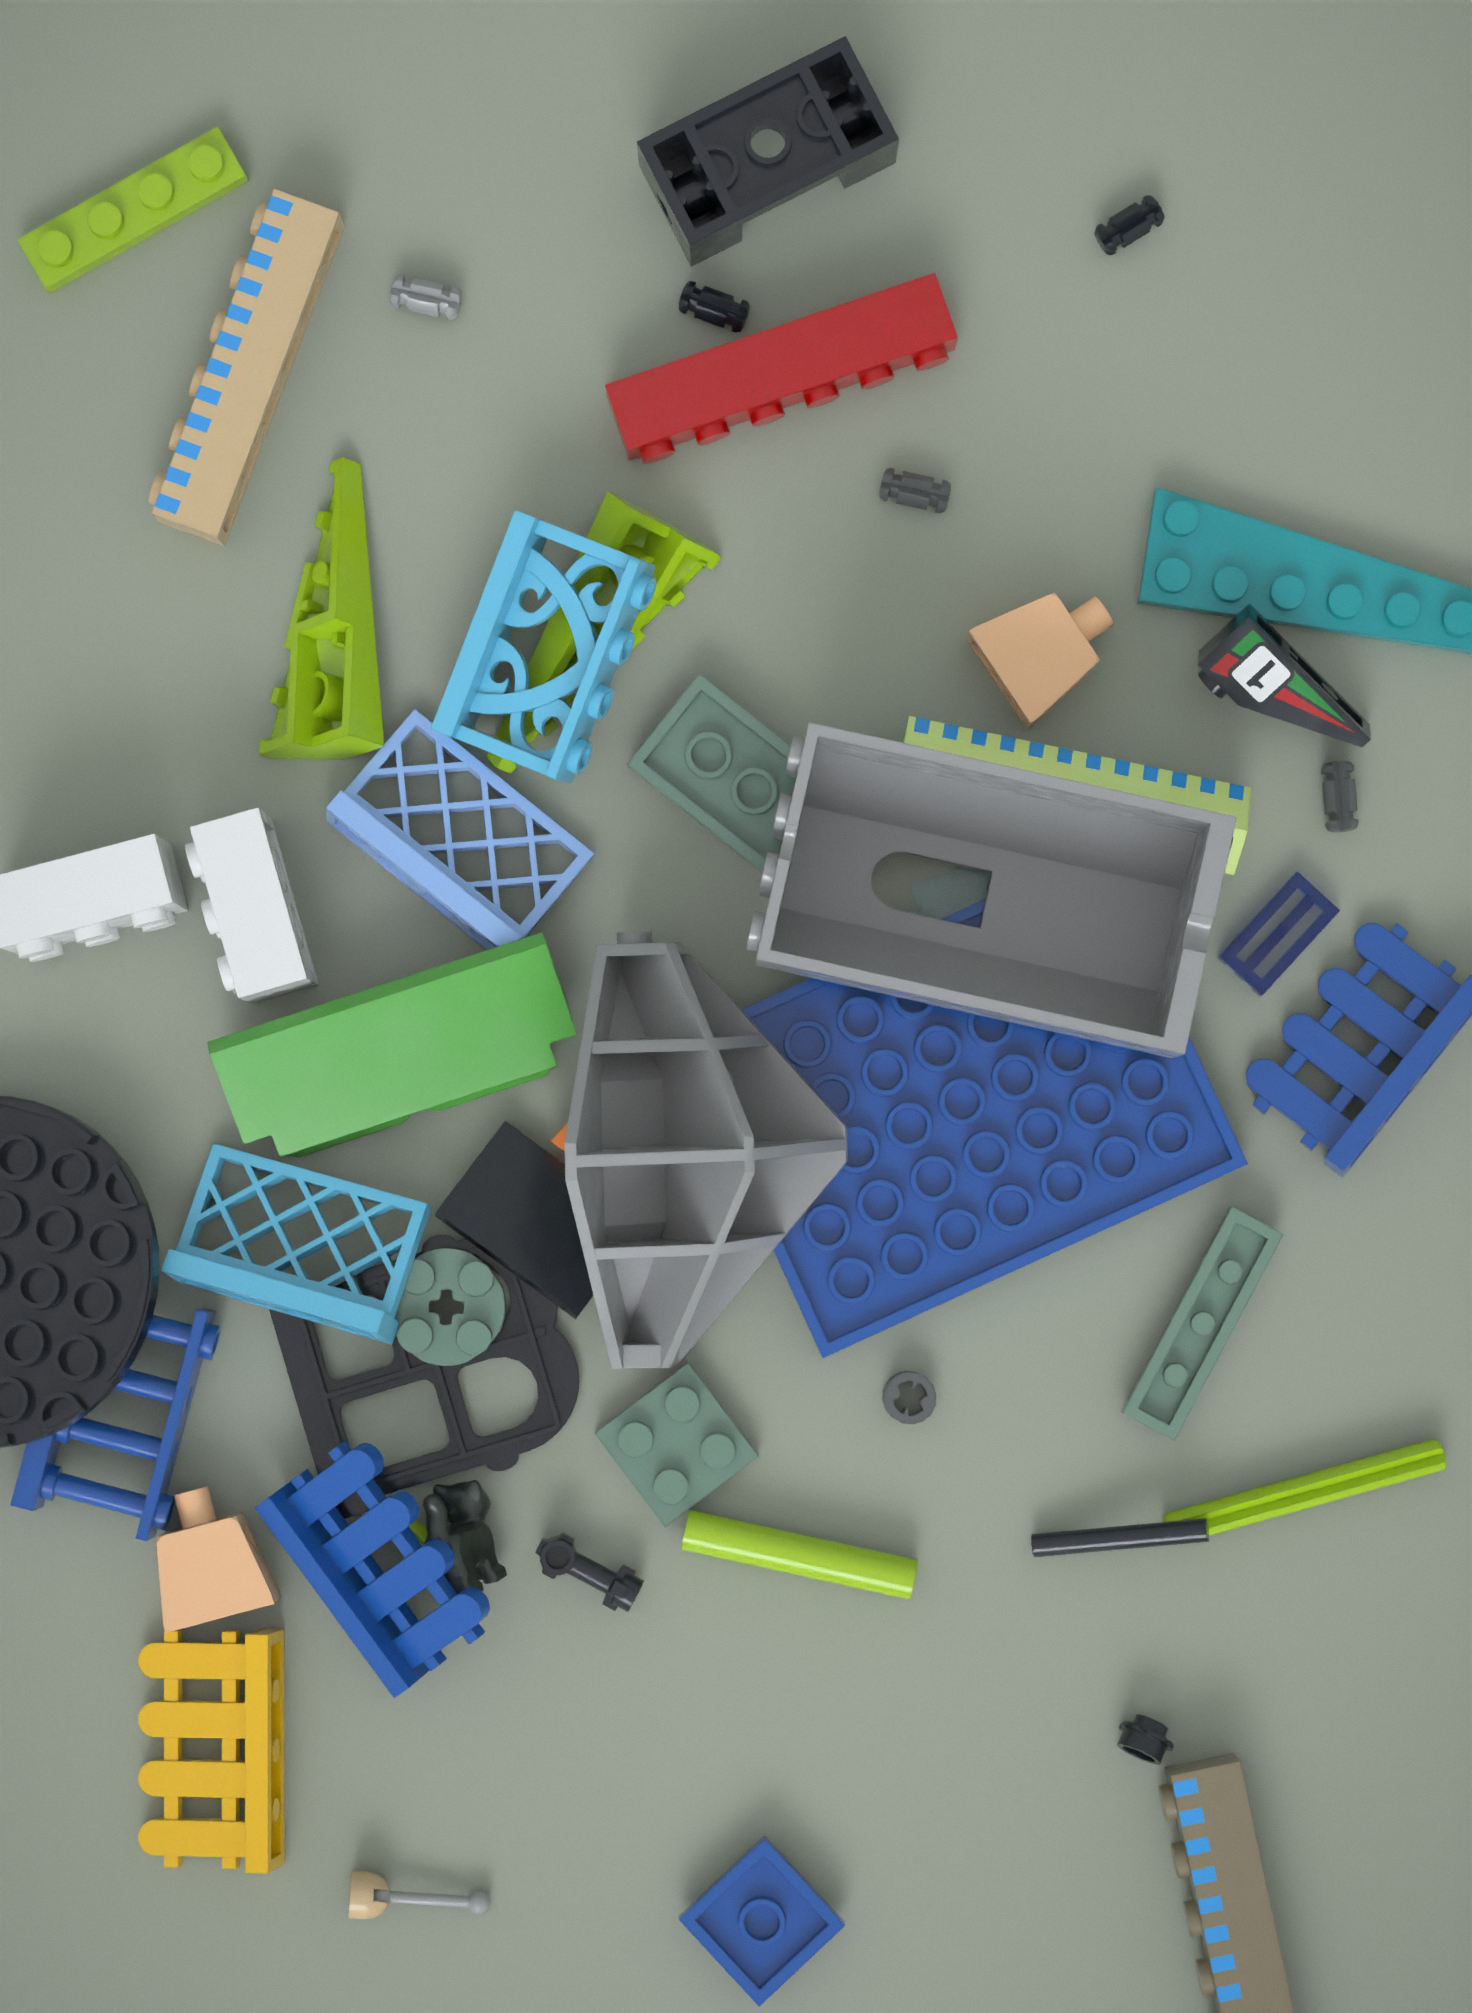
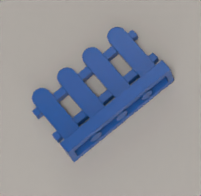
M1367 923L1361 926L1355 934L1354 947L1356 952L1366 960L1365 964L1354 977L1339 968L1325 971L1319 979L1318 991L1320 997L1330 1005V1008L1318 1022L1302 1013L1291 1015L1286 1019L1282 1028V1036L1284 1042L1294 1050V1053L1282 1068L1272 1060L1258 1059L1250 1064L1246 1072L1248 1087L1259 1096L1253 1103V1107L1265 1115L1272 1106L1301 1128L1306 1134L1300 1140V1143L1310 1151L1318 1143L1329 1150L1325 1156L1324 1164L1342 1178L1472 1016V975L1470 974L1462 985L1458 984L1450 978L1456 971V967L1444 959L1437 968L1403 942L1408 935V931L1398 923L1390 932L1376 923ZM1378 971H1381L1414 996L1402 1013L1366 987ZM1428 1007L1437 1016L1424 1031L1414 1022L1425 1008ZM1343 1016L1378 1042L1366 1059L1331 1033V1030ZM1392 1052L1401 1059V1062L1390 1076H1387L1378 1067ZM1307 1061L1342 1087L1330 1104L1294 1078ZM1357 1098L1366 1106L1352 1122L1342 1113L1351 1101Z
M343 1441L328 1452L335 1463L315 1478L306 1469L256 1506L255 1509L390 1694L395 1698L411 1687L428 1671H432L447 1659L441 1649L461 1635L468 1645L483 1635L485 1631L479 1622L489 1614L490 1604L488 1598L481 1590L467 1587L457 1593L448 1582L444 1574L453 1567L455 1558L452 1549L446 1542L432 1539L421 1545L408 1526L414 1523L419 1516V1506L414 1497L404 1491H396L389 1497H386L373 1478L380 1474L384 1467V1459L381 1452L369 1443H362L351 1449L346 1441ZM354 1492H357L370 1511L349 1525L335 1506ZM389 1540H392L405 1558L384 1573L371 1556V1553ZM427 1587L440 1606L418 1620L406 1601Z

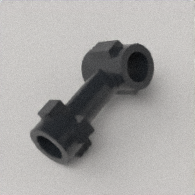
M564 1532L559 1536L541 1539L535 1553L540 1556V1562L543 1567L542 1574L554 1579L557 1575L567 1573L605 1593L602 1604L614 1611H616L617 1607L627 1612L630 1610L644 1580L634 1576L636 1570L622 1564L616 1573L576 1552L573 1544L574 1537Z

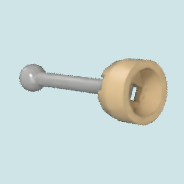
M352 1870L348 1918L365 1920L376 1918L383 1914L389 1903L469 1908L474 1914H483L489 1909L491 1901L488 1894L480 1890L472 1892L469 1896L390 1891L388 1883L379 1874L369 1871Z

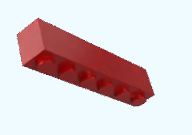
M935 273L605 384V389L628 460L641 457L642 462L647 464L673 455L676 452L674 445L695 438L698 445L709 444L723 439L730 434V426L751 420L752 426H761L776 421L785 415L783 408L804 401L807 408L827 404L840 396L839 389L860 383L862 389L880 386L894 379L893 371L912 364L915 365L917 371L938 366L949 360L948 352L955 350L958 337Z

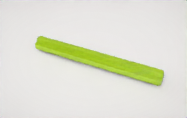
M1430 1439L1169 1512L1163 1516V1522L1207 1518L1210 1536L1443 1471L1447 1467L1446 1456L1440 1441Z

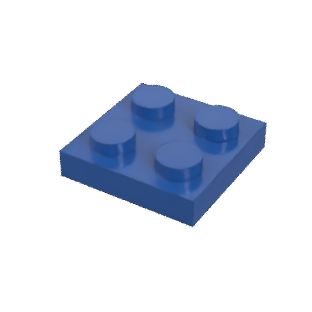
M765 1835L679 1915V1921L759 2007L845 1926V1921Z

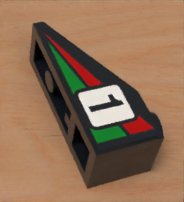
M1250 603L1199 650L1198 666L1202 670L1198 673V676L1205 686L1218 698L1222 699L1227 694L1238 706L1362 748L1371 740L1370 724Z

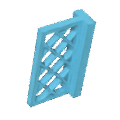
M213 1143L176 1250L168 1249L161 1271L181 1284L392 1345L399 1326V1322L394 1318L432 1207L421 1201ZM227 1161L244 1166L252 1185L224 1200L217 1185L224 1162ZM256 1170L269 1173L270 1175L260 1180ZM286 1179L297 1181L306 1200L277 1215L266 1190ZM309 1185L319 1187L324 1190L313 1195ZM339 1194L350 1196L360 1215L331 1230L319 1205ZM258 1195L270 1220L241 1235L230 1210ZM213 1197L216 1202V1205L209 1208ZM362 1200L378 1205L367 1210ZM393 1209L412 1214L405 1235L385 1246L373 1220ZM312 1210L323 1235L295 1250L283 1225ZM222 1215L233 1240L213 1251L195 1247L202 1226ZM365 1225L377 1251L348 1266L337 1240ZM275 1230L287 1255L266 1267L255 1264L247 1245ZM329 1245L341 1271L321 1282L309 1280L300 1261ZM239 1250L243 1260L228 1255ZM399 1252L394 1265L390 1256ZM382 1260L391 1276L383 1301L363 1295L354 1278L355 1275ZM293 1266L297 1276L282 1272V1270ZM347 1281L351 1291L335 1286Z

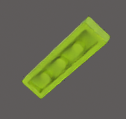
M217 126L17 240L44 288L50 294L247 183L248 179Z

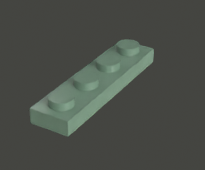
M1229 1206L1126 1400L1121 1413L1175 1441L1282 1239L1283 1233Z

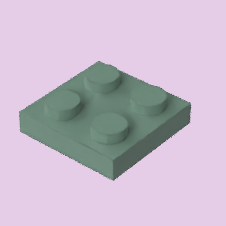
M689 1362L595 1432L596 1436L665 1527L759 1457Z

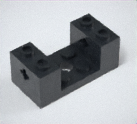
M844 36L637 141L639 167L692 267L741 242L742 224L837 176L844 189L895 164L899 137L847 37ZM764 129L777 131L785 141L783 150L771 158L759 156L751 147L753 136Z

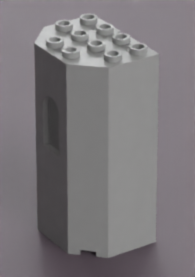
M811 722L808 724L806 737L793 736L786 776L796 778L792 796L780 794L773 826L772 839L782 841L780 854L767 853L760 884V896L769 898L767 912L754 911L747 942V950L757 952L756 966L1164 1057L1174 1058L1185 1055L1207 956L1209 933L1217 910L1237 817ZM907 853L992 872L980 928L885 906L878 900L872 888V873L875 866L881 859L890 854Z

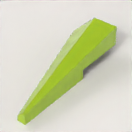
M345 457L338 458L330 462L328 472L334 475V488L328 511H318L314 526L322 531V536L315 563L305 562L284 644V648L290 651V663L284 687L273 688L270 703L278 707L271 739L261 738L258 755L271 759L347 760L385 746L361 464Z
M607 491L586 537L655 565V571L652 576L656 578L655 592L648 607L644 611L639 610L631 630L635 634L633 649L646 637L642 630L666 605L675 608L685 597L682 589L704 567L712 570L722 557L716 551L652 512L610 491ZM580 552L576 561L584 556L585 553ZM597 566L586 571L574 586L578 593L588 584L595 582L604 583L605 585L601 586L596 592V600L601 606L610 604L619 585L614 571L607 566ZM561 606L549 618L527 666L529 671V689L558 677L578 662L573 633ZM593 622L599 637L604 623ZM576 693L563 700L570 704L575 699ZM533 711L525 712L524 733L528 743L530 744L538 735L547 738L558 727L554 721L556 717L550 718L546 722V736H544L535 728ZM505 715L496 737L511 743L509 729L511 715ZM490 752L486 756L495 767L510 774L518 767L516 763Z

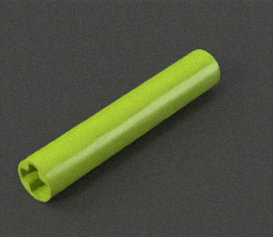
M689 1510L681 1550L908 1600L911 1598L918 1559L694 1510Z

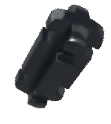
M1146 195L1141 201L1142 204L1138 205L1135 202L1110 217L1107 226L1099 224L1096 227L1094 235L1098 244L1107 255L1115 254L1117 246L1120 245L1125 248L1149 233L1152 228L1151 225L1154 224L1159 227L1163 223L1165 218L1163 210L1153 196Z
M694 281L686 283L678 303L681 313L686 314L690 310L694 312V318L722 328L728 324L732 326V332L735 333L741 332L750 311V304L746 300L742 299L741 303L734 302V296L705 285L703 289L696 288V282Z

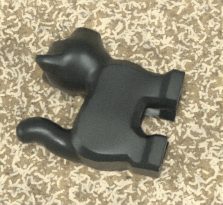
M477 1480L460 1482L450 1486L436 1484L433 1487V1494L427 1495L423 1500L427 1531L425 1543L432 1539H439L446 1542L452 1549L455 1558L454 1565L444 1576L457 1593L467 1587H474L483 1592V1585L479 1580H483L484 1584L498 1582L507 1576L505 1566L498 1563L493 1535L485 1523L491 1501Z

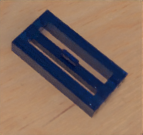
M1297 871L1217 958L1224 965H1228L1235 972L1234 974L1252 987L1251 989L1260 997L1340 910ZM1297 889L1305 895L1303 899L1247 960L1242 962L1236 955ZM1315 904L1322 912L1260 978L1253 970Z

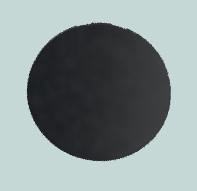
M0 1096V1448L35 1442L73 1425L96 1408L120 1383L135 1361L147 1336L158 1295L160 1264L156 1228L148 1201L137 1178L117 1150L93 1128L60 1109L32 1100Z

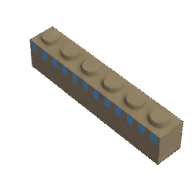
M1234 1753L1165 1767L1168 1783L1158 1785L1165 1819H1176L1180 1841L1171 1843V1852L1178 1879L1188 1877L1192 1900L1183 1901V1908L1190 1936H1201L1205 1958L1196 1959L1195 1964L1202 1994L1213 1993L1217 2013H1294L1240 1760Z

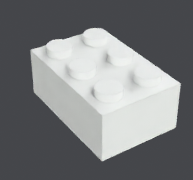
M254 808L191 826L190 830L194 842L185 844V850L194 878L200 877L201 881L206 883L210 898L202 900L201 907L210 934H216L223 943L226 955L217 957V963L226 991L232 990L239 999L253 1004L319 985L272 818L260 808Z
M151 834L0 874V949L18 954L20 959L29 957L30 962H36L64 954L62 944L69 942H85L86 947H92L120 939L118 929L133 926V928L141 927L142 932H148L176 924L175 914L189 910L172 845L158 835Z

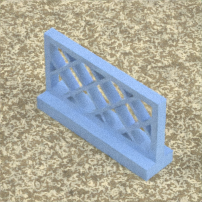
M414 709L384 744L385 746L381 747L345 791H340L326 807V822L483 949L489 950L525 938L591 861L594 853L451 737L432 730L431 726L433 723ZM415 729L435 744L437 764L403 767L401 746ZM443 751L456 762L444 763ZM395 754L396 767L383 768ZM469 771L480 780L482 800L448 803L445 773ZM438 774L441 804L407 806L404 777ZM397 777L400 807L376 809L360 796V793L372 779ZM488 787L501 798L489 799ZM513 807L524 816L525 837L493 839L490 809ZM483 810L486 840L452 843L449 813ZM442 813L444 844L420 845L410 837L408 816ZM401 817L402 829L388 818ZM533 824L547 835L534 836ZM559 844L572 854L575 860L563 874L538 876L535 845ZM528 846L531 876L497 879L494 849ZM487 850L490 880L466 882L455 873L454 852ZM446 853L447 866L433 854ZM554 884L541 899L539 885ZM532 886L534 908L520 925L500 909L498 889ZM491 890L492 902L478 891Z

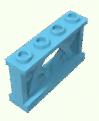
M515 510L431 729L557 781L571 783L575 774L580 775L589 762L592 753V743L588 740L596 720H602L605 717L612 703L614 690L609 686L617 666L625 664L633 649L635 634L631 630L639 610L644 611L648 607L654 595L656 578L652 576L655 571V565ZM548 538L583 552L585 555L579 558L564 574L552 561L542 554ZM597 566L611 568L618 578L619 585L613 601L606 606H601L596 600V592L601 586L605 585L604 583L595 582L588 584L580 593L574 587L586 571ZM534 589L537 592L538 601H541L549 590L552 595L540 609L532 613L524 609L522 603L527 590ZM561 606L573 633L578 662L558 677L529 689V671L526 661L520 651L508 639L513 627L528 628L539 625L551 618ZM593 622L604 623L599 637ZM509 662L512 664L515 673L514 693H508L511 678H507L502 683L495 681L494 676L499 663ZM576 693L572 706L563 700ZM533 711L535 728L544 736H546L545 724L550 718L557 717L561 721L563 729L555 747L541 752L532 748L524 733L525 712ZM479 714L511 715L509 728L511 743L475 729Z

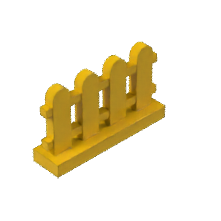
M261 1628L245 1634V1642H240V1630L223 1631L222 1642L183 1641V1630H175L168 1633L164 1631V1641H156L146 1645L140 1651L138 1657L139 1667L146 1676L150 1678H164V1700H155L146 1704L140 1710L138 1716L139 1726L146 1735L150 1737H164V1759H155L146 1763L140 1769L138 1775L139 1785L146 1794L164 1797V1817L154 1818L140 1828L138 1834L139 1845L143 1851L150 1855L164 1856V1867L178 1868L182 1866V1856L222 1857V1869H237L240 1867L241 1857L245 1858V1873L268 1874L285 1864V1629ZM183 1679H222V1701L183 1700ZM240 1680H245V1701H240ZM222 1738V1760L182 1759V1739ZM240 1739H245V1760H240ZM182 1797L222 1798V1819L182 1818ZM240 1798H245V1819H240Z

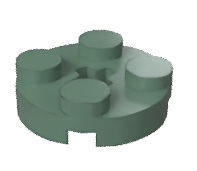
M455 1248L427 1251L414 1259L394 1318L399 1322L396 1332L398 1342L407 1352L412 1353L421 1361L429 1364L453 1366L466 1363L487 1350L500 1333L506 1315L505 1292L490 1266L473 1253ZM445 1289L453 1291V1299L463 1302L464 1306L463 1313L453 1315L451 1324L441 1323L440 1314L431 1312L430 1308L431 1301L439 1300L442 1290Z

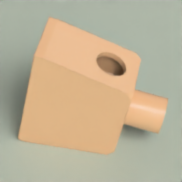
M1052 593L974 627L968 632L966 640L1027 730L1096 667L1100 660L1089 644V641L1112 627L1114 623L1107 609L1096 596L1069 613L1059 597Z
M208 1486L174 1495L182 1528L165 1532L159 1535L156 1540L165 1633L276 1603L281 1598L279 1589L243 1512L216 1518Z

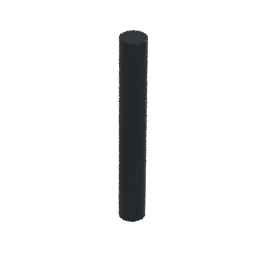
M1207 1518L1037 1533L1031 1535V1545L1034 1557L1200 1543L1209 1542V1527Z

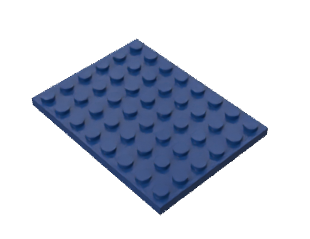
M986 899L948 915L941 920L980 928ZM814 978L805 980L742 1009L847 1125L848 1162L774 1249V1253L822 1358L1248 1164L1190 1037L1188 1038L1185 1055L1169 1058Z

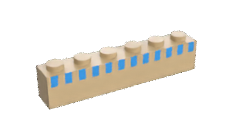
M277 189L273 190L268 204L261 202L258 205L250 227V235L255 236L248 258L244 256L239 257L232 272L230 289L235 290L231 304L228 311L221 309L218 312L211 328L209 341L214 343L215 346L208 365L200 363L191 381L189 396L195 399L188 418L180 417L172 431L169 450L174 451L173 458L167 473L163 471L158 472L150 490L148 502L154 505L152 515L159 523L225 547L345 225L339 212Z

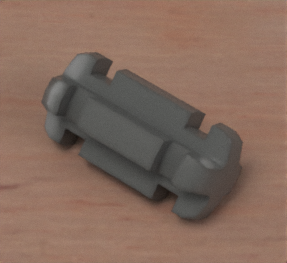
M888 468L883 473L879 491L880 498L883 501H888V497L897 499L896 504L927 510L928 506L936 507L935 512L942 513L947 508L951 491V484L947 480H943L942 484L933 483V477L903 471L902 475L894 474L895 469Z
M1349 761L1328 762L1321 768V774H1326V781L1322 783L1324 814H1329L1330 821L1325 823V827L1330 832L1352 831L1359 824L1358 819H1353V812L1358 811L1355 779H1350V772L1354 770V765Z

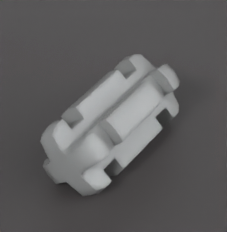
M401 274L395 277L390 293V302L395 308H400L401 304L408 307V311L439 317L440 313L446 314L447 320L456 319L462 300L461 290L453 286L451 291L445 290L444 284L414 277L412 282L406 281L405 275Z

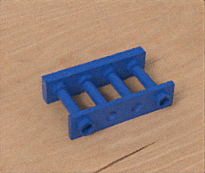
M206 1308L197 1309L193 1325L153 1315L146 1337L186 1347L178 1381L129 1369L124 1378L114 1388L115 1390L171 1404L162 1438L81 1418L73 1425L54 1435L26 1444L10 1505L35 1511L44 1506L45 1499L53 1501L55 1496L141 1518L135 1539L148 1541L156 1536L157 1529L166 1531L175 1504L174 1496L168 1495L167 1491L203 1358L212 1360L219 1341L221 1326L212 1324L216 1311ZM71 1439L156 1461L147 1495L62 1473V1466L55 1465L60 1442L68 1444Z

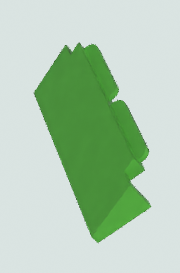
M540 932L208 1041L207 1045L243 1144L272 1135L280 1157L286 1155L301 1157L402 1124L411 1114L426 1109L435 1111L448 1109L542 1078L549 1073L551 1068L557 1067L551 1043L575 1036L577 1032L544 934Z

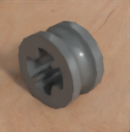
M904 1371L895 1374L887 1381L883 1389L882 1401L885 1410L892 1418L903 1424H916L923 1422L932 1414L936 1406L937 1395L934 1385L927 1377L917 1372ZM906 1381H910V1387L915 1388L917 1383H919L925 1392V1395L918 1399L921 1409L913 1414H908L909 1409L906 1407L903 1408L902 1412H899L894 1404V1400L898 1399L901 1395L898 1386Z

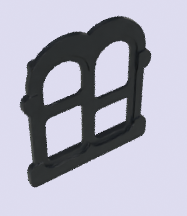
M442 1234L433 1236L424 1242L422 1252L416 1253L415 1258L427 1251L441 1248H455L468 1251L499 1274L510 1291L511 1306L500 1333L487 1350L466 1363L440 1366L421 1361L415 1355L403 1349L395 1335L392 1344L394 1359L389 1365L345 1379H333L327 1371L313 1322L269 1309L318 1475L335 1463L328 1452L343 1441H346L349 1445L340 1413L345 1403L419 1380H428L433 1383L450 1441L447 1447L442 1450L383 1467L382 1472L373 1479L384 1494L484 1464L492 1471H504L512 1468L518 1462L519 1454L545 1444L563 1428L570 1418L578 1398L579 1370L574 1352L566 1338L554 1328L558 1306L467 1239L456 1241L452 1236ZM383 1263L355 1275L354 1278L363 1295L372 1296L383 1301L391 1276ZM347 1281L335 1286L351 1291ZM507 1357L520 1361L531 1370L537 1382L538 1400L534 1412L525 1422L512 1429L488 1436L477 1435L471 1427L457 1376L459 1371L465 1366L492 1358ZM354 1492L335 1506L344 1519L369 1511V1508L357 1492Z

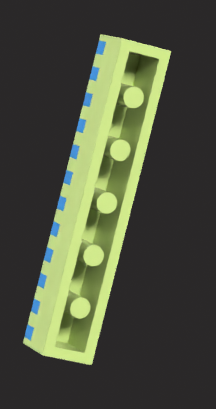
M913 716L908 718L903 741L906 744L1235 816L1237 818L1225 869L1226 874H1235L1248 832L1251 787Z

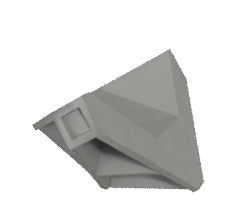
M652 931L617 932V944L597 945L564 1142L565 1181L611 1369L670 1368L684 1359L848 1162L847 1125L681 942L652 943Z

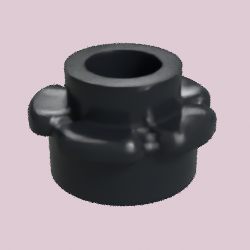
M1136 1714L1133 1722L1123 1721L1119 1726L1122 1734L1117 1746L1140 1760L1160 1765L1166 1750L1172 1751L1174 1748V1744L1165 1737L1168 1728L1152 1718Z

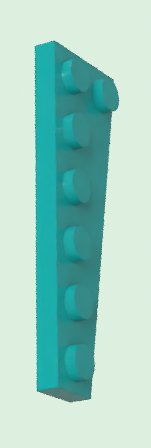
M1155 489L1137 604L1234 618L1250 603L1270 624L1472 654L1471 588L1166 489Z

